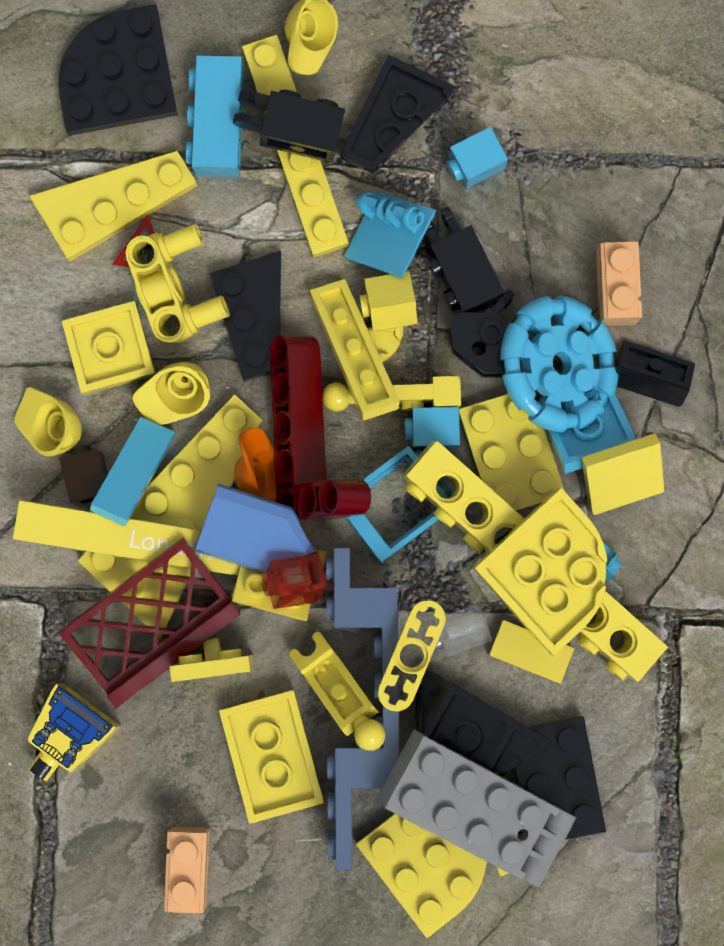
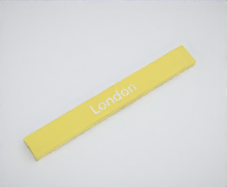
M19 500L13 539L151 562L183 537L194 550L201 530L130 518L127 525L123 526L91 511ZM316 549V555L270 574L314 585V588L320 589L327 551ZM181 550L169 559L168 565L191 568L192 562ZM195 552L209 571L238 576L239 565Z

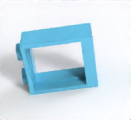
M407 446L363 480L371 489L404 463L409 467L422 452L419 449L413 452ZM442 479L437 482L436 490L439 496L444 499L450 497L453 492ZM432 512L388 546L364 514L345 517L380 564L439 520Z

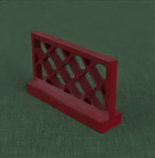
M183 537L59 630V635L105 690L109 701L117 708L170 668L169 666L176 664L179 661L178 657L188 655L241 614L238 604L232 602L231 595L227 594ZM181 550L192 562L190 577L167 574L169 559ZM163 565L162 573L154 572L157 568ZM195 569H197L204 578L194 577ZM144 578L160 579L159 600L136 597L137 584ZM166 580L189 583L186 603L163 601ZM193 584L211 586L218 597L207 606L191 604ZM132 588L131 597L122 596L124 593H126L128 590ZM114 601L130 603L128 623L105 621L106 607ZM135 604L158 606L155 626L132 624ZM162 607L185 610L183 624L176 629L160 627ZM190 610L199 611L191 618H189ZM101 611L100 620L91 619ZM82 625L98 626L97 647L80 645L71 633ZM104 627L127 630L124 650L101 647ZM131 630L154 633L152 647L146 652L129 650ZM159 634L167 635L158 642ZM87 652L96 653L95 662L87 654ZM100 654L123 656L122 670L108 679L98 667ZM128 657L136 658L134 661L127 665Z

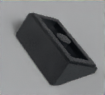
M623 340L615 364V371L618 374L617 387L680 407L690 391L695 363Z

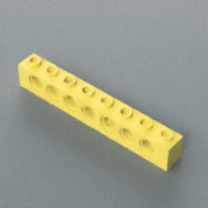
M438 441L430 442L401 476L408 482L404 488L419 502L422 503L426 498L437 508L433 514L447 527L451 528L455 524L466 534L462 540L478 554L483 550L488 553L496 546L494 537L499 529L506 528L511 532L525 519ZM443 476L449 477L454 483V491L446 499L439 496L436 490V484ZM472 502L478 503L483 510V516L476 524H471L465 516L466 508ZM606 591L601 605L596 612L594 622L586 625L578 633L580 637L577 640L593 656L599 652L609 661L605 667L621 681H624L627 677L639 682L668 648L666 644ZM621 630L624 635V644L620 649L613 651L610 646V638L614 632Z

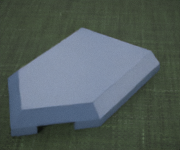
M218 484L194 548L195 552L267 575L317 554L311 540L307 538L299 523L300 520L293 507Z

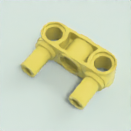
M197 224L167 235L163 232L159 234L156 232L148 236H137L128 243L126 248V259L135 281L139 300L147 314L153 333L164 342L182 343L195 336V333L200 331V327L230 316L223 296H218L194 306L187 304L182 284L171 261L174 260V256L204 245V240ZM150 244L154 249V258L148 264H143L140 260V252L144 246ZM175 315L180 321V330L174 336H170L166 331L165 325L168 318Z

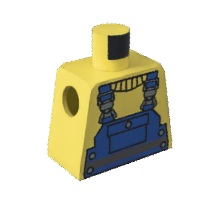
M58 683L52 689L27 739L30 744L40 750V753L29 766V770L44 781L49 780L59 765L71 773L93 755L121 725L66 684Z

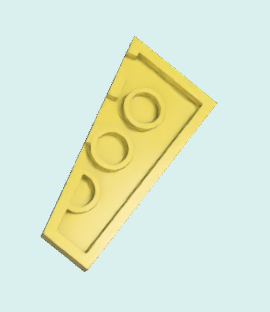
M178 151L30 195L29 197L64 255L71 262L198 185Z

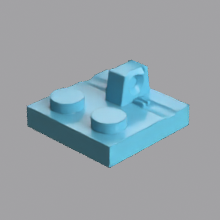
M596 391L586 392L584 395L590 400ZM613 392L611 397L608 396V401L603 407L605 412L601 417L597 414L595 416L596 421L592 425L578 430L577 426L573 427V431L571 428H568L563 433L546 430L565 474L583 469L582 457L636 439L615 392ZM563 402L561 403V409L565 411V404Z

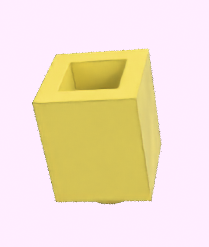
M409 271L405 272L403 278L389 274L364 279L366 294L359 295L363 318L370 317L373 331L418 324L416 300Z

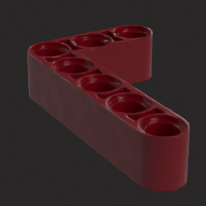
M277 335L272 340L270 347L277 503L293 507L300 521H324L363 515L368 511L371 504V491L368 484L364 480H335L326 478L319 343L315 337Z

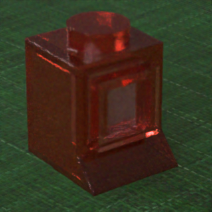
M318 550L306 556L271 560L266 572L262 575V587L265 596H270L273 609L318 603L327 588Z

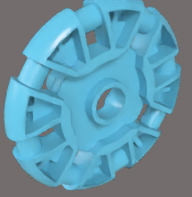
M561 295L555 299H551L549 296L537 298L527 303L516 313L517 319L514 323H509L505 330L500 350V361H504L505 375H502L504 385L517 409H523L529 415V421L549 431L563 433L568 428H571L573 431V427L576 426L578 430L584 429L596 421L595 416L597 414L600 417L605 412L603 407L608 401V396L611 397L613 392L616 391L618 374L615 371L616 367L613 353H617L616 346L605 323L601 322L600 319L596 320L591 315L592 309L584 303ZM553 315L555 326H551V317ZM579 325H581L586 331L582 332L576 330L579 327ZM527 330L534 336L531 341L528 339ZM555 355H557L563 363V370L561 374L556 372V370L553 367V358ZM592 356H598L600 369H594ZM519 360H522V371H523V373H521L520 361H519ZM535 390L543 396L538 402L534 399L536 396ZM595 390L596 393L590 400L584 395L587 391ZM563 402L565 404V411L561 409V403Z

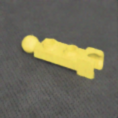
M460 376L433 377L431 384L392 385L399 399L402 411L424 408V404H432V407L461 406ZM330 383L322 391L323 405L330 411H343L349 404H355L349 388L343 383Z
M315 632L312 638L316 644V649L311 655L303 656L298 650L293 649L290 651L289 656L344 734L348 736L355 731V741L363 750L374 751L380 748L385 741L386 733L380 722L371 719L379 712L329 642L320 632Z

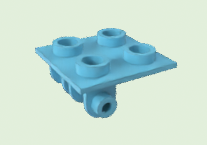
M378 191L375 194L372 192L360 194L356 200V206L364 214V217L344 258L403 278L436 210Z

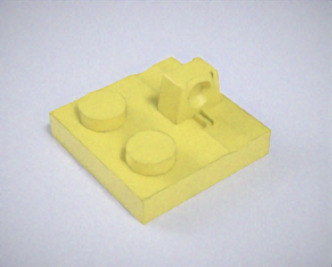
M219 637L209 638L203 643L205 659H202V654L178 657L179 664L169 666L171 682L255 670L253 654L242 656L241 649L222 651Z

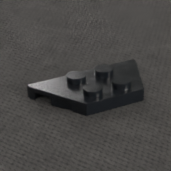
M426 668L419 685L418 701H416L415 717L417 718L416 730L502 777L550 745V739Z

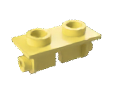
M240 566L231 598L232 602L307 621L314 585L273 574L267 575Z

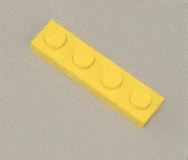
M343 279L311 289V302L362 420L364 421L399 409V399L346 280Z

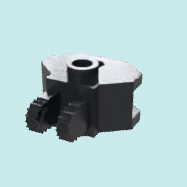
M509 289L492 309L488 307L484 313L459 312L449 324L448 335L452 354L481 378H503L502 375H505L504 361H500L502 339L509 323L499 315L512 303L515 296ZM475 347L480 348L483 351V355L474 354L472 349Z

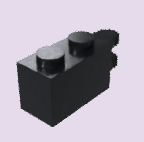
M244 90L239 93L238 101L241 104L266 111L264 118L245 113H235L233 124L239 128L261 133L259 146L333 163L345 114V109L338 107L336 102L328 99H317L316 101L301 98L299 93L291 90L271 91L270 96Z
M449 207L440 210L441 219L450 235L439 240L433 223H430L425 233V237L430 245V256L426 258L427 264L434 278L436 279L441 276L447 290L442 293L450 311L454 312L457 310L458 313H475L498 302L505 292L472 225L460 229Z

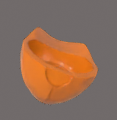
M246 429L239 434L238 438L242 456L237 460L234 467L235 482L240 491L277 502L274 449L262 429Z

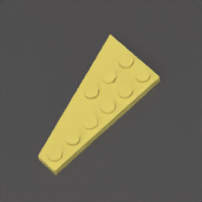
M234 394L148 485L131 518L201 530L217 485L221 484L233 488L235 482L234 467L237 460L242 456L238 440L239 434L249 428H260L263 420ZM88 551L77 560L110 592L150 563V561ZM163 565L157 568L154 572L162 573ZM168 565L167 574L190 577L191 568ZM144 578L137 584L136 597L159 600L161 580ZM166 580L163 601L180 602L187 583ZM132 588L128 590L126 593H124L122 596L131 597ZM121 602L130 610V603ZM135 604L134 615L145 625L155 626L158 606ZM162 607L160 627L168 628L167 626L175 608ZM164 634L158 635L160 639H162L164 636Z

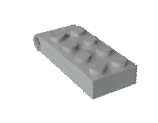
M415 729L376 798V801L385 809L540 888L577 818L562 808Z

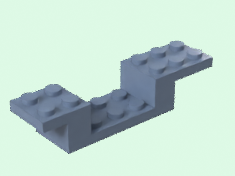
M334 548V557H326L327 582H334V596H327V620H334V628H381V635H374V659H382V674H374V697L379 699L378 688L398 642V588H351L350 548ZM396 665L393 667L391 674L398 675V667ZM399 679L394 687L387 685L384 691L390 695L388 702L391 704H396V701L399 699ZM383 705L382 713H377L374 716V720L383 725L386 733L385 741L380 748L374 751H366L361 749L357 743H336L335 752H328L327 777L328 779H335V791H328V819H336V830L329 831L328 860H336V870H352V789H382L399 757V711H390Z

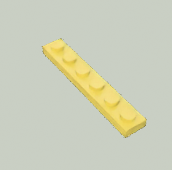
M278 35L242 46L257 93L270 96L271 91L291 90L297 92ZM277 150L313 258L348 247L349 242L321 161Z

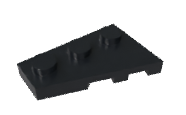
M281 250L209 273L216 296L224 297L230 312V316L224 318L244 382L271 374V343L275 336L281 335Z

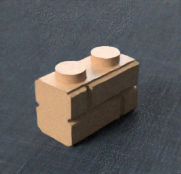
M639 242L600 243L595 251L598 319L605 323L606 326L636 325L642 318V303L638 300L641 297Z
M171 827L167 831V849H169V852L166 854L164 912L204 913L208 897L210 828Z

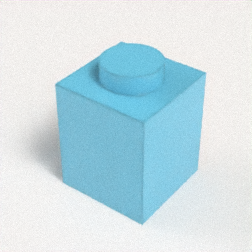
M489 127L451 146L449 151L450 160L446 162V165L454 181L461 180L465 189H468L505 170L508 158L492 128Z
M459 407L413 408L412 418H405V441H412V450H424L432 441H438L446 449H458L460 446Z

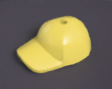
M300 0L294 5L286 18L284 31L286 39L290 43L288 64L289 68L296 74L312 75L317 73L335 41L339 25L338 16L333 5L327 0Z
M178 362L159 370L135 391L132 399L135 406L146 419L159 425H164L194 416L202 411L209 402L211 389L207 374L201 367L194 363Z
M28 387L25 390L22 401L16 411L14 423L38 453L50 457L68 452L76 446L81 439L82 425L73 408L65 401L36 388Z

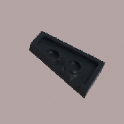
M388 55L340 153V158L374 174L455 92L456 86Z

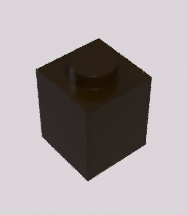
M91 445L72 448L68 451L69 456L59 459L70 503L77 506L94 500L108 473L103 452L98 449L92 450Z

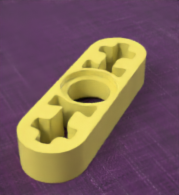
M427 600L417 603L412 608L378 688V697L381 704L390 711H402L408 708L421 683L446 622L445 612L436 602ZM428 607H431L435 610L434 617L439 619L437 626L429 625L424 636L432 637L430 645L427 646L420 639L407 637V633L410 628L416 633L418 632L421 621L416 618L417 612H425ZM407 644H416L423 651V661L417 667H407L400 660V652ZM395 665L405 673L417 674L414 683L407 678L404 682L403 691L408 694L405 700L398 699L396 704L388 702L390 695L384 692L387 685L394 687L399 677L397 674H391Z

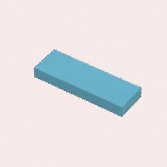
M140 417L92 501L90 511L126 526L170 447L175 431Z

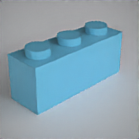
M196 55V68L189 69V91H195L194 105H188L187 124L188 128H193V142L187 141L186 164H192L195 176L240 178L242 128L234 125L233 119L235 113H243V104L238 101L239 93L243 91L244 87L242 57Z

